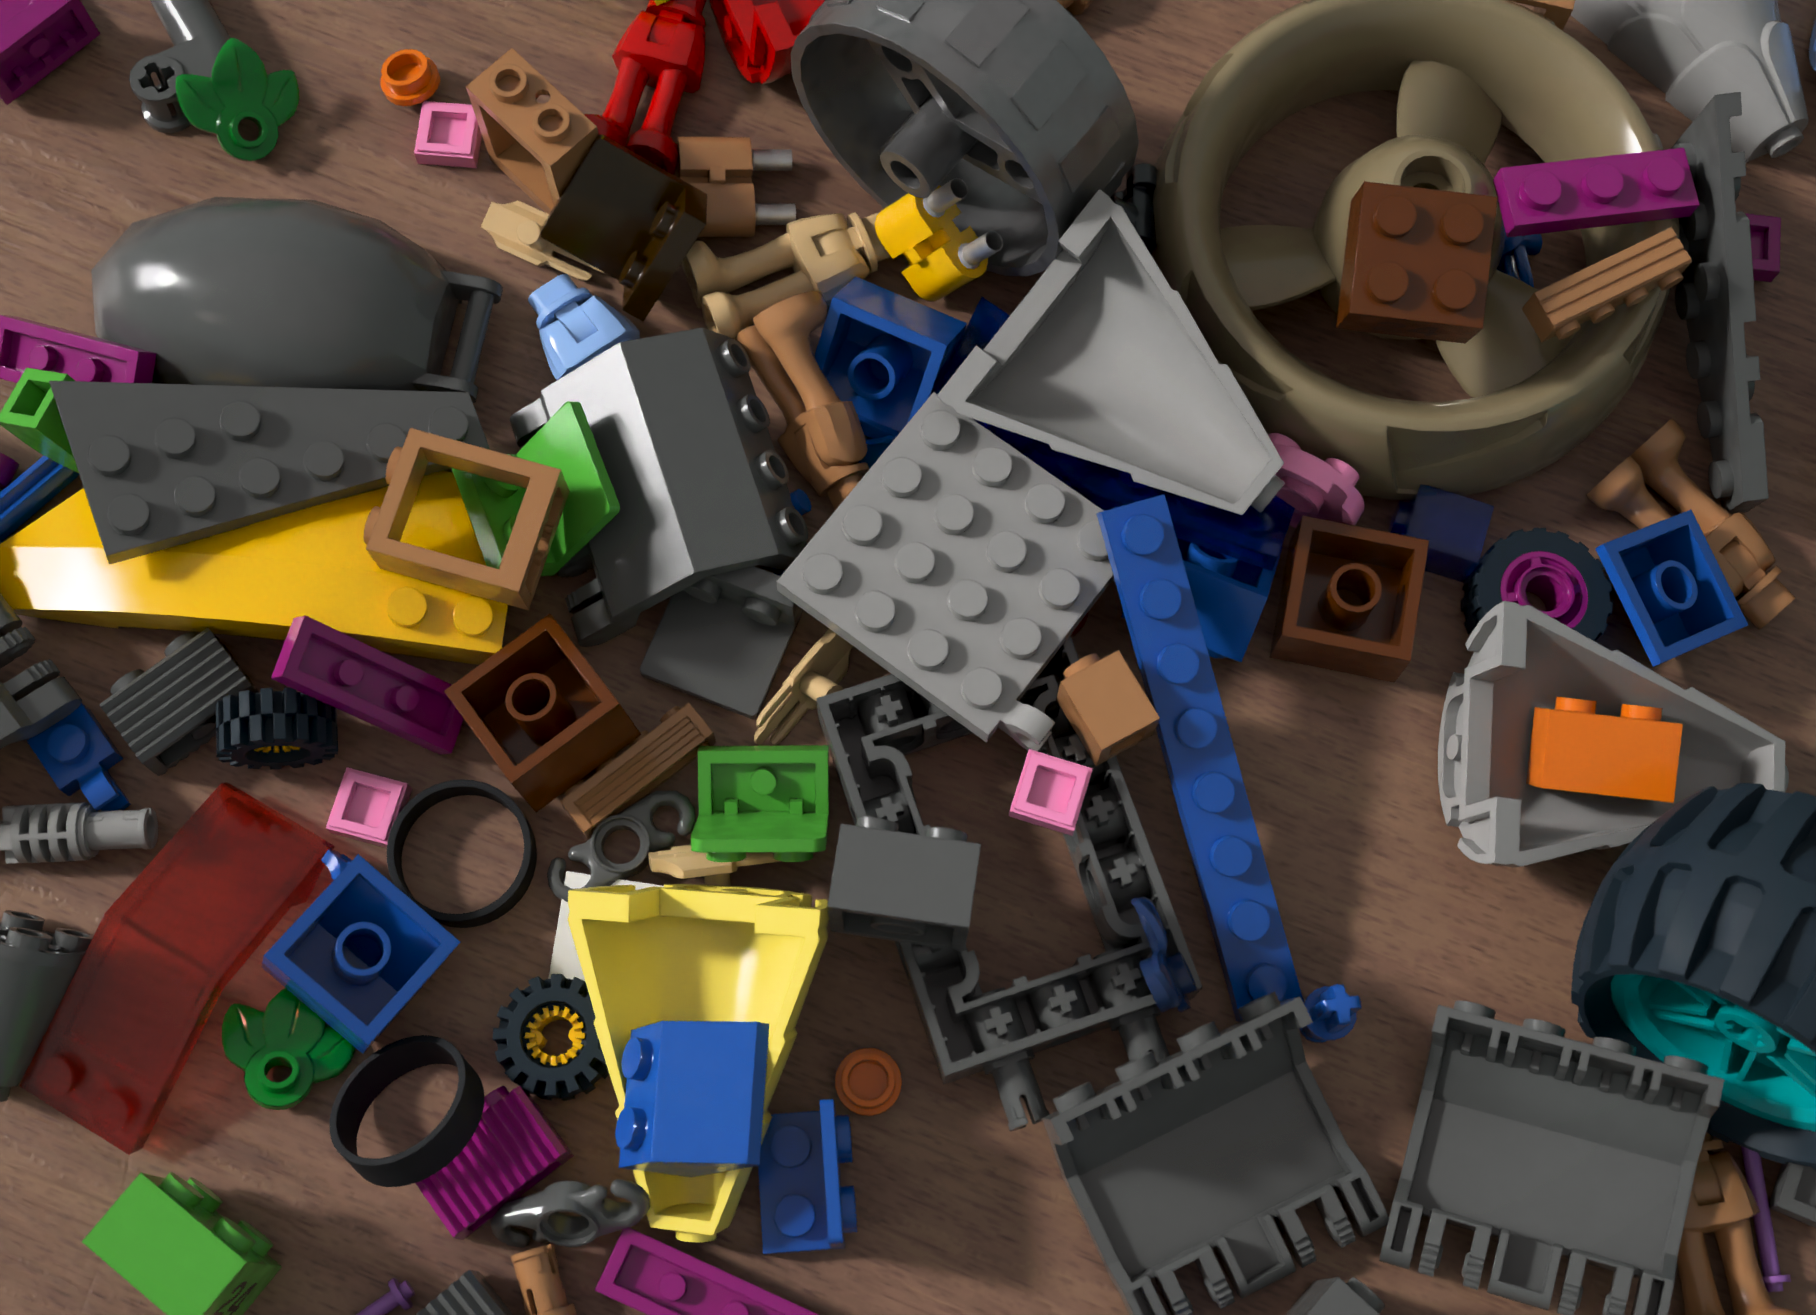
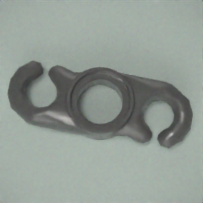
M678 791L652 792L620 813L604 819L595 828L592 837L587 842L571 847L568 852L569 859L586 864L590 870V880L582 888L610 886L618 879L626 880L629 877H633L642 872L648 865L649 852H657L674 844L675 835L673 833L661 831L654 825V813L661 806H671L679 813L677 832L680 835L687 836L691 834L696 822L694 806L688 797ZM617 830H630L640 839V849L637 856L624 864L613 863L604 855L603 848L607 837ZM557 857L551 860L547 872L548 886L555 897L568 902V890L574 889L564 885L566 861Z
M617 1179L612 1182L610 1187L611 1193L615 1197L624 1198L630 1202H616L607 1199L608 1189L600 1184L591 1187L576 1181H560L549 1185L544 1191L503 1203L490 1220L492 1233L499 1241L509 1246L524 1248L530 1243V1235L524 1230L513 1228L511 1225L523 1226L534 1230L533 1239L539 1243L549 1241L566 1247L583 1246L592 1242L596 1237L637 1225L650 1208L649 1196L643 1187L632 1181ZM558 1212H573L582 1216H567Z

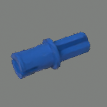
M1344 984L1324 986L1314 990L1304 1002L1313 1023L1299 1028L1300 1033L1307 1040L1314 1043H1324L1329 1040L1334 1041L1345 1037L1353 1029L1357 1020V1011L1361 1009L1359 995L1349 996L1345 991Z

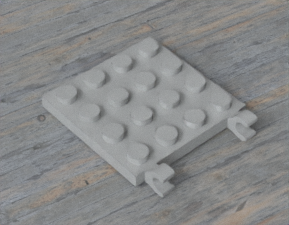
M933 392L776 581L777 591L986 743L999 728L1026 750L1031 749L1039 752L1051 736L1052 732L1050 730L1055 725V722L1039 709L1023 704L1019 700L1112 581L1115 582L1096 514L1103 510L972 418L957 414L953 407L943 403L936 397L938 394Z

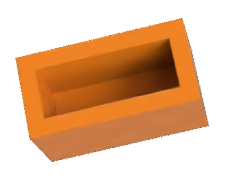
M1556 697L1555 709L1535 707L1526 784L1545 789L1674 803L1683 724L1661 721L1663 708L1622 704L1620 716L1595 714L1597 701Z

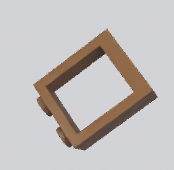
M511 48L466 86L490 160L543 211L550 214L599 133L597 126L519 53ZM540 95L550 96V100L542 104L536 101Z
M410 428L403 447H395L390 455L386 468V483L389 486L382 506L373 507L368 515L364 528V543L367 544L366 550L380 569L529 610L570 492L561 469ZM428 462L526 488L499 569L400 542Z

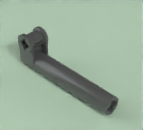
M150 0L174 47L155 55L146 56L136 62L131 69L129 81L133 93L142 101L141 109L145 121L152 129L161 133L179 132L192 125L184 115L178 102L175 90L176 77L183 74H193L212 78V68L217 54L222 46L231 39L209 0ZM152 72H155L160 84L157 86L154 85L152 80ZM173 103L176 110L175 116H171L167 104Z

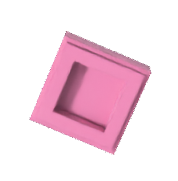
M431 101L422 102L414 151L418 164L477 168L482 134L472 105Z
M1029 749L1009 811V817L1073 836L1093 768Z
M346 767L326 829L332 834L387 848L393 823L408 803L412 788L408 783Z

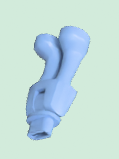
M561 274L532 292L528 298L529 304L538 315L536 325L540 333V340L556 381L617 343L640 339V331L627 317L600 297L592 295L588 289L583 287L577 288L568 274Z

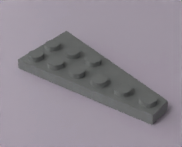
M1741 92L1714 95L1671 147V149L1684 147L1700 204L1690 217L1679 218V240L1683 244L1684 250L1691 257L1692 262L1681 273L1684 278L1676 286L1675 307L1679 318L1686 320L1690 343H1688L1686 349V365L1691 378L1697 379L1701 402L1697 409V422L1702 437L1709 439L1713 462L1710 463L1708 470L1710 490L1715 498H1720L1721 507L1730 514L1748 512L1769 499L1764 423L1757 413H1750L1749 404L1754 394L1755 381L1761 380L1759 356H1748L1746 354L1744 322L1756 321L1750 220L1746 213L1742 211L1736 212L1735 204L1740 192L1741 177L1746 176L1745 151L1733 153L1731 147L1730 118L1742 115Z
M49 381L109 565L323 503L387 487L389 484L386 483V468L390 455L395 447H403L410 428L489 449L469 392ZM428 462L424 476L451 468Z

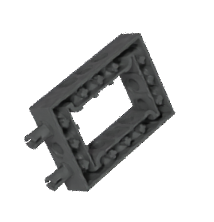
M1071 636L1064 642L1019 702L1039 709L1055 722V725L1050 730L1052 732L1051 736L1039 752L1093 768L1073 836L1062 834L1106 952L1093 957V960L1090 954L1078 957L1070 968L1029 982L1025 975L1014 979L1011 987L1008 989L999 988L982 994L978 982L980 975L979 963L974 950L968 952L967 947H965V951L895 941L943 1085L982 1071L985 1072V1075L992 1074L1009 1122L1008 1127L1010 1131L1025 1128L1026 1124H1028L1020 1098L1025 1101L1032 1125L1043 1121L1042 1118L1050 1115L1029 1061L1035 1058L1034 1053L1111 1028V1031L1119 1030L1129 1061L1151 1051L1157 1062L1170 1056L1156 1016L1160 1015L1161 1011L1153 999L1139 964L1140 961L1152 957L1153 952L1138 913L1131 903V899L1146 897L1152 901L1166 931L1168 955L1171 956L1178 952L1182 953L1197 986L1196 991L1187 994L1188 1000L1193 999L1202 989L1201 981L1116 756L1095 766L1056 701L1060 682L1066 679L1063 672L1079 660ZM893 674L816 698L818 719L827 745H829V751L855 826L857 819L860 817H875L897 823L899 825L898 832L925 836L926 829L931 826L930 824L924 826L912 789V772L905 755L972 734V732Z

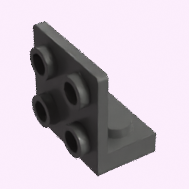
M752 566L708 576L671 596L641 663V675L644 678L729 711L755 719L761 711L804 610L777 591L776 581L781 576Z

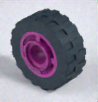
M1533 528L1532 531L1526 532L1523 529L1512 532L1506 539L1500 538L1473 566L1472 572L1465 579L1462 590L1465 591L1464 597L1460 600L1461 612H1464L1466 619L1463 624L1467 633H1472L1486 613L1502 601L1515 602L1521 606H1532L1526 597V592H1531L1539 596L1544 602L1546 611L1541 612L1596 641L1604 634L1608 626L1606 623L1607 617L1612 614L1613 602H1610L1609 594L1612 591L1610 579L1606 580L1602 571L1604 569L1598 558L1595 560L1588 552L1589 548L1582 542L1577 543L1568 538V534L1560 531L1556 533L1548 532L1546 528Z

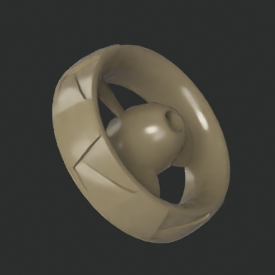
M1509 0L1302 1L1274 15L1249 32L1212 66L1188 101L1183 115L1166 140L1154 166L1157 168V186L1153 195L1156 246L1153 248L1151 256L1171 289L1179 292L1218 363L1229 366L1267 434L1279 433L1295 441L1302 451L1314 455L1323 461L1327 458H1335L1349 464L1359 474L1360 478L1355 488L1362 496L1390 500L1428 501L1464 497L1494 490L1516 482L1558 461L1581 444L1607 419L1633 385L1647 358L1671 288L1661 291L1657 287L1648 291L1649 296L1632 307H1627L1625 303L1614 308L1615 312L1601 322L1593 324L1590 319L1580 324L1581 328L1573 335L1563 340H1558L1557 336L1542 343L1522 311V307L1533 293L1538 290L1515 277L1497 270L1502 258L1505 241L1504 224L1497 200L1483 329L1466 344L1435 340L1450 372L1463 390L1471 397L1469 399L1443 402L1408 401L1364 392L1335 381L1290 353L1267 331L1251 311L1277 306L1318 290L1327 305L1338 314L1350 202L1364 181L1497 197L1493 177L1484 163L1494 147L1501 124L1527 143L1545 163L1664 150L1658 134L1652 133L1632 97L1621 82L1595 55L1576 39L1559 29L1552 20ZM1399 90L1396 125L1397 138L1386 141L1357 158L1336 176L1325 194L1312 229L1279 225H1244L1220 229L1222 194L1229 178L1251 147L1271 128L1290 115L1310 105L1333 97L1355 92ZM1679 218L1581 229L1585 247L1586 268L1670 227L1673 228L1679 239ZM1367 332L1382 339H1422Z

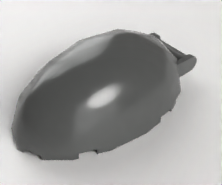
M213 197L136 221L128 227L91 270L96 336L104 340L157 353L152 383L469 392L473 403L476 402L479 391L474 381L493 304L500 302L503 292L501 284L492 279L446 271L426 250L381 220L316 200ZM462 300H466L468 305L450 377L440 374L458 303H462Z

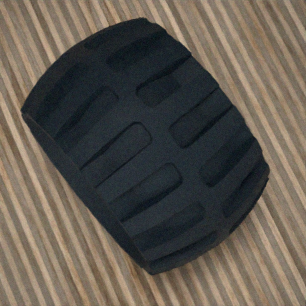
M1738 783L1732 788L1718 790L1716 787L1711 786L1677 803L1645 828L1626 847L1604 877L1586 915L1577 942L1572 972L1571 1002L1578 1006L1577 1021L1587 1037L1593 1039L1595 1037H1606L1626 1042L1636 1047L1635 1056L1664 1063L1665 1056H1679L1696 1060L1709 1067L1707 1075L1725 1079L1719 1108L1710 1118L1706 1133L1726 1143L1731 1141L1758 1152L1760 1157L1785 1165L1790 1162L1809 1166L1815 1171L1816 796L1799 791L1791 794L1766 789L1763 784Z

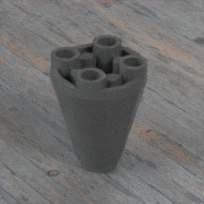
M11 910L4 911L2 921L0 922V1102L8 1100L11 1087L18 1086L88 966L96 939L91 934L72 929L56 928L55 933L42 930L45 922L44 918Z

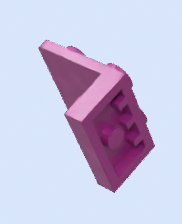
M0 0V99L6 105H9L100 35L81 0Z

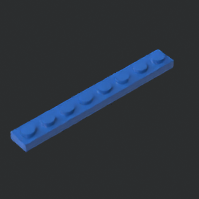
M1165 494L1096 513L1145 692L1160 717L1156 731L1236 1021H1242L1237 1010L1238 1008L1274 991L1280 1002L1285 999L1301 997L1304 1003Z

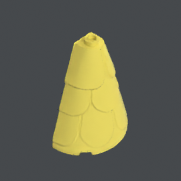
M664 884V887L653 886L635 890V885H612L568 890V907L570 910L568 923L595 1013L594 1027L619 1103V1107L615 1111L617 1120L624 1109L627 1078L624 1077L622 1072V1056L624 1048L630 1040L631 1030L660 1021L762 1022L769 1024L762 1144L772 1119V1115L767 1109L798 1033L795 1027L828 938V900L816 899L815 908L811 907L812 895L768 888L705 884ZM753 1167L697 1177L633 1170L637 1184L643 1187L649 1196L650 1208L646 1215L650 1227L676 1231V1239L680 1241L701 1243L715 1240L717 1233L731 1225Z

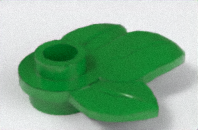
M237 38L229 39L220 49L212 68V78L183 74L178 75L175 80L178 102L189 122L200 130L216 134L225 152L241 161L259 160L267 156L274 149L278 140V127L295 114L300 99L299 87L294 71L281 70L267 75L264 64L257 53ZM242 119L252 120L257 125L259 134L255 141H247L240 136L238 124Z
M286 988L282 989L268 1003L265 1012L247 1005L234 1003L229 1007L224 1016L222 1045L225 1056L236 1067L245 1071L244 1080L249 1096L255 1103L266 1109L284 1110L299 1104L307 1097L314 1083L339 1076L350 1064L355 1053V1047L331 1026L325 1027V1021ZM282 1065L291 1069V1075L282 1082H272L266 1077L267 1073L276 1066Z

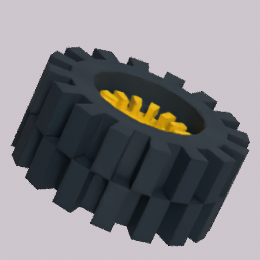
M284 687L283 691H273V688H260V693L246 690L239 692V696L227 695L223 697V701H217L216 703L217 758L219 757V761L222 763L230 762V766L240 767L248 764V769H260L262 766H270V770L282 769V766L290 765L292 768L304 767V763L316 765L323 763V759L331 760L335 757V754H338L337 708L302 692H296L295 689Z
M551 974V979L542 980L539 976L528 980L530 986L522 991L517 987L509 994L513 1000L507 1008L501 1005L497 1017L500 1019L499 1028H493V1040L497 1043L498 1051L494 1052L498 1063L504 1067L505 1074L515 1084L521 1086L529 1094L532 1093L541 1099L552 1101V1098H560L566 1101L575 1099L574 1095L580 1092L588 1094L596 1088L594 1084L601 1077L606 1079L609 1071L593 1022L596 1017L586 982L577 977L573 979L565 978L563 974ZM556 1020H564L571 1023L573 1027L569 1031L568 1037L573 1042L572 1048L567 1050V1053L560 1054V1056H549L544 1053L542 1049L547 1043L546 1037L541 1033L544 1027Z

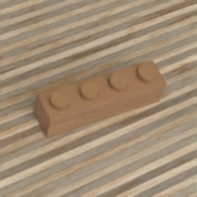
M1670 227L1534 292L1522 307V311L1542 343L1557 336L1558 340H1563L1576 333L1581 328L1580 324L1590 319L1593 324H1596L1608 318L1615 312L1614 308L1625 303L1627 307H1632L1649 296L1648 291L1657 287L1661 291H1665L1673 287L1684 278L1681 273L1689 266L1692 259L1688 252L1684 250V246L1677 238L1673 228Z
M689 702L682 708L675 706L667 711L660 719L661 724L651 732L647 730L640 732L641 735L628 744L630 748L618 757L613 755L596 768L597 773L587 781L579 780L564 792L565 797L560 803L588 840L592 837L598 824L604 819L620 813L652 793L696 759L699 746H713L716 743L714 732Z

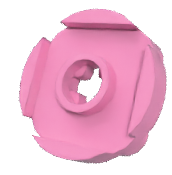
M1279 433L1268 434L1284 462V465L1275 475L1283 480L1285 484L1265 507V510L1294 528L1297 527L1302 515L1355 526L1365 508L1364 500L1355 488L1360 478L1357 471L1342 460L1327 458L1323 461L1314 455L1302 451L1295 441Z

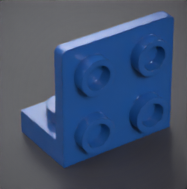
M834 1099L819 1100L820 1111L771 1114L772 1119L761 1144L760 1166H758L764 1255L845 1249L844 1233L858 1232L854 1186L841 1187L840 1163H853L849 1115L837 1116Z

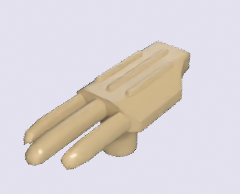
M521 201L507 204L491 202L481 228L491 234L499 249L537 266L548 265L580 280L587 281L592 276L584 270L555 258L556 253L603 272L541 237V228L549 214Z
M828 629L791 671L790 675L782 683L783 686L759 714L756 720L758 729L754 735V742L761 745L772 733L770 742L774 745L779 744L809 709H817L816 698L843 690V687L838 685V683L847 674L849 655L853 645L831 629Z
M691 845L675 846L671 850L648 853L649 866L652 872H661L681 879L704 876L705 885L731 886L730 873L737 871L738 867L780 862L773 858V852H746V859L741 861L713 862L707 860L706 853L691 851Z

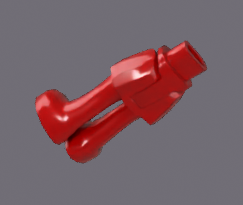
M650 0L646 10H642L627 28L612 54L619 72L602 116L599 114H584L597 126L599 135L603 134L673 175L679 160L678 146L671 138L677 109L684 92L694 93L700 89L705 59L704 29L706 23L702 16V11L706 0H669L658 6L654 0ZM646 85L654 87L655 91L641 129L634 132L628 141Z

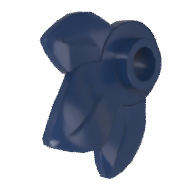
M1146 897L1131 899V903L1138 913L1153 952L1152 957L1140 961L1139 964L1155 1003L1162 1013L1175 1007L1180 1012L1190 1009L1187 994L1196 991L1197 986L1182 953L1178 952L1171 956L1168 955L1166 931L1152 901Z

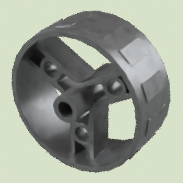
M825 0L813 13L809 24L797 36L791 51L792 78L800 102L815 130L835 158L883 208H886L907 193L915 197L927 198L938 185L943 186L954 178H960L966 183L968 194L964 199L956 203L961 214L955 217L953 222L960 232L971 226L978 238L989 231H996L1003 239V247L1000 251L988 257L986 270L1005 276H1031L1045 271L1063 249L1058 242L1096 192L1101 189L1111 197L1121 185L1122 178L1135 163L1139 140L1135 115L1124 86L1101 49L1081 24L1057 0Z

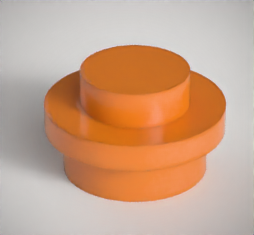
M404 49L395 52L382 65L380 85L385 97L395 105L413 106L429 99L439 87L440 73L436 64L418 50Z
M862 1048L853 1051L842 1060L836 1072L835 1087L840 1101L848 1110L861 1116H876L886 1112L895 1104L901 1092L902 1077L897 1063L890 1055L879 1049Z

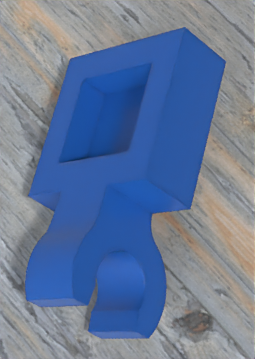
M81 703L73 713L37 736L27 740L59 790L67 796H71L81 789L96 811L100 809L101 811L124 810L131 805L108 772V769L124 758L91 710Z

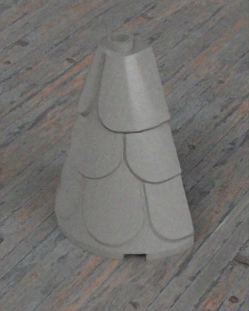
M1575 0L1571 16L1607 44V49L1664 92L1666 94L1665 101L1692 122L1714 95L1741 92L1742 115L1730 118L1731 147L1733 153L1745 151L1746 163L1769 153L1771 158L1779 157L1791 151L1803 141L1804 136L1802 132L1808 125L1809 118L1790 27L1787 23L1781 21L1777 0Z
M1099 189L1058 242L1063 248L987 346L982 350L976 345L936 397L946 405L953 407L957 414L1047 443L1052 450L1130 473L1134 482L1239 515H1243L1250 505L1261 513L1285 484L1283 480L1275 475L1284 465V462L1229 366L1218 363L1179 292L1171 289L1122 206L1114 203L1106 193Z
M1502 601L1487 612L1465 643L1468 651H1474L1468 667L1464 668V674L1453 672L1448 686L1438 742L1440 801L1446 825L1459 827L1463 838L1459 839L1457 847L1465 856L1477 863L1495 866L1503 865L1511 868L1522 867L1589 849L1603 850L1631 843L1645 828L1677 803L1711 786L1716 787L1718 790L1732 788L1738 783L1763 784L1766 789L1786 792L1788 787L1789 772L1785 764L1784 740L1693 687L1681 688L1619 650H1609L1530 605L1521 606L1515 602ZM1556 697L1597 701L1595 714L1620 716L1622 704L1663 708L1661 721L1683 724L1674 803L1545 789L1526 784L1535 707L1555 709Z

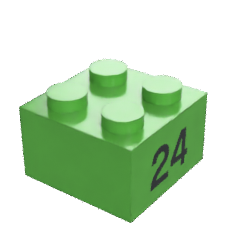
M140 1172L82 1241L83 1244L166 1315H243L282 1268L280 1264L267 1254L274 1245L264 1234L244 1220L236 1224L227 1217L220 1215L216 1210L223 1202L214 1192L192 1177L186 1182L172 1172L166 1178Z

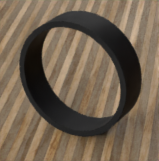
M475 780L445 781L417 794L398 814L391 828L387 843V865L393 884L440 925L448 927L470 928L481 926L505 915L526 893L536 868V841L532 828L522 811L508 795L498 788ZM474 795L492 799L508 808L516 816L523 833V860L512 885L495 902L469 913H442L416 901L405 883L402 871L403 846L413 824L430 807L452 797Z
M419 1035L390 1043L365 1059L350 1074L338 1092L331 1110L329 1123L333 1145L365 1180L375 1185L401 1187L424 1180L443 1169L457 1157L475 1133L484 1108L485 1095L482 1081L456 1047L445 1039L429 1035ZM448 1064L458 1068L459 1079L454 1101L443 1120L427 1137L406 1151L390 1157L370 1159L358 1156L357 1135L361 1121L374 1099L389 1084L407 1072L426 1065Z

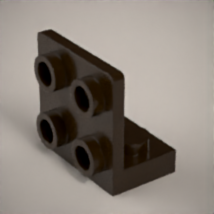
M600 134L596 137L541 228V237L619 280L618 283L624 286L622 310L644 322L706 226L707 194L609 137Z

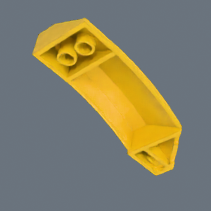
M440 471L423 476L400 542L486 566L453 472ZM388 486L111 565L108 563L83 488L0 544V593L17 615L118 629V626L202 632L209 627L216 634L285 640L293 618L306 615L382 652L480 665L502 649L508 604L378 567L366 550L367 544L364 543V528L373 507L382 506Z

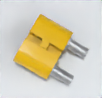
M954 178L943 186L938 185L927 198H919L907 193L881 210L876 216L875 230L880 242L892 259L903 253L910 266L903 270L902 274L917 295L926 301L935 302L983 275L987 269L988 257L1000 251L1003 247V239L998 232L989 231L978 238L971 226L960 232L953 222V219L961 214L956 203L964 199L968 194V187L960 178Z

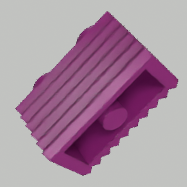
M501 1086L484 1097L481 1120L472 1138L460 1154L443 1169L417 1182L416 1185L452 1237L464 1240L492 1219L503 1203L521 1197L574 1155L527 1091L518 1086L509 1092L505 1086Z

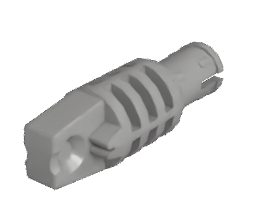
M86 802L2 807L3 820H0V851H5L6 864L88 861L95 857L99 850L152 849L156 846L158 840V819L153 808L96 811L92 805Z

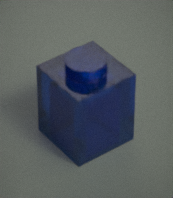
M1420 484L1413 500H1410L1409 503L1398 502L1388 532L1429 540L1425 571L1464 583L1479 563L1494 506Z

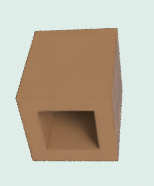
M1119 650L1103 659H1100L1097 653L1087 655L1070 665L1063 672L1066 679L1060 682L1056 701L1095 766L1154 734L1160 717Z

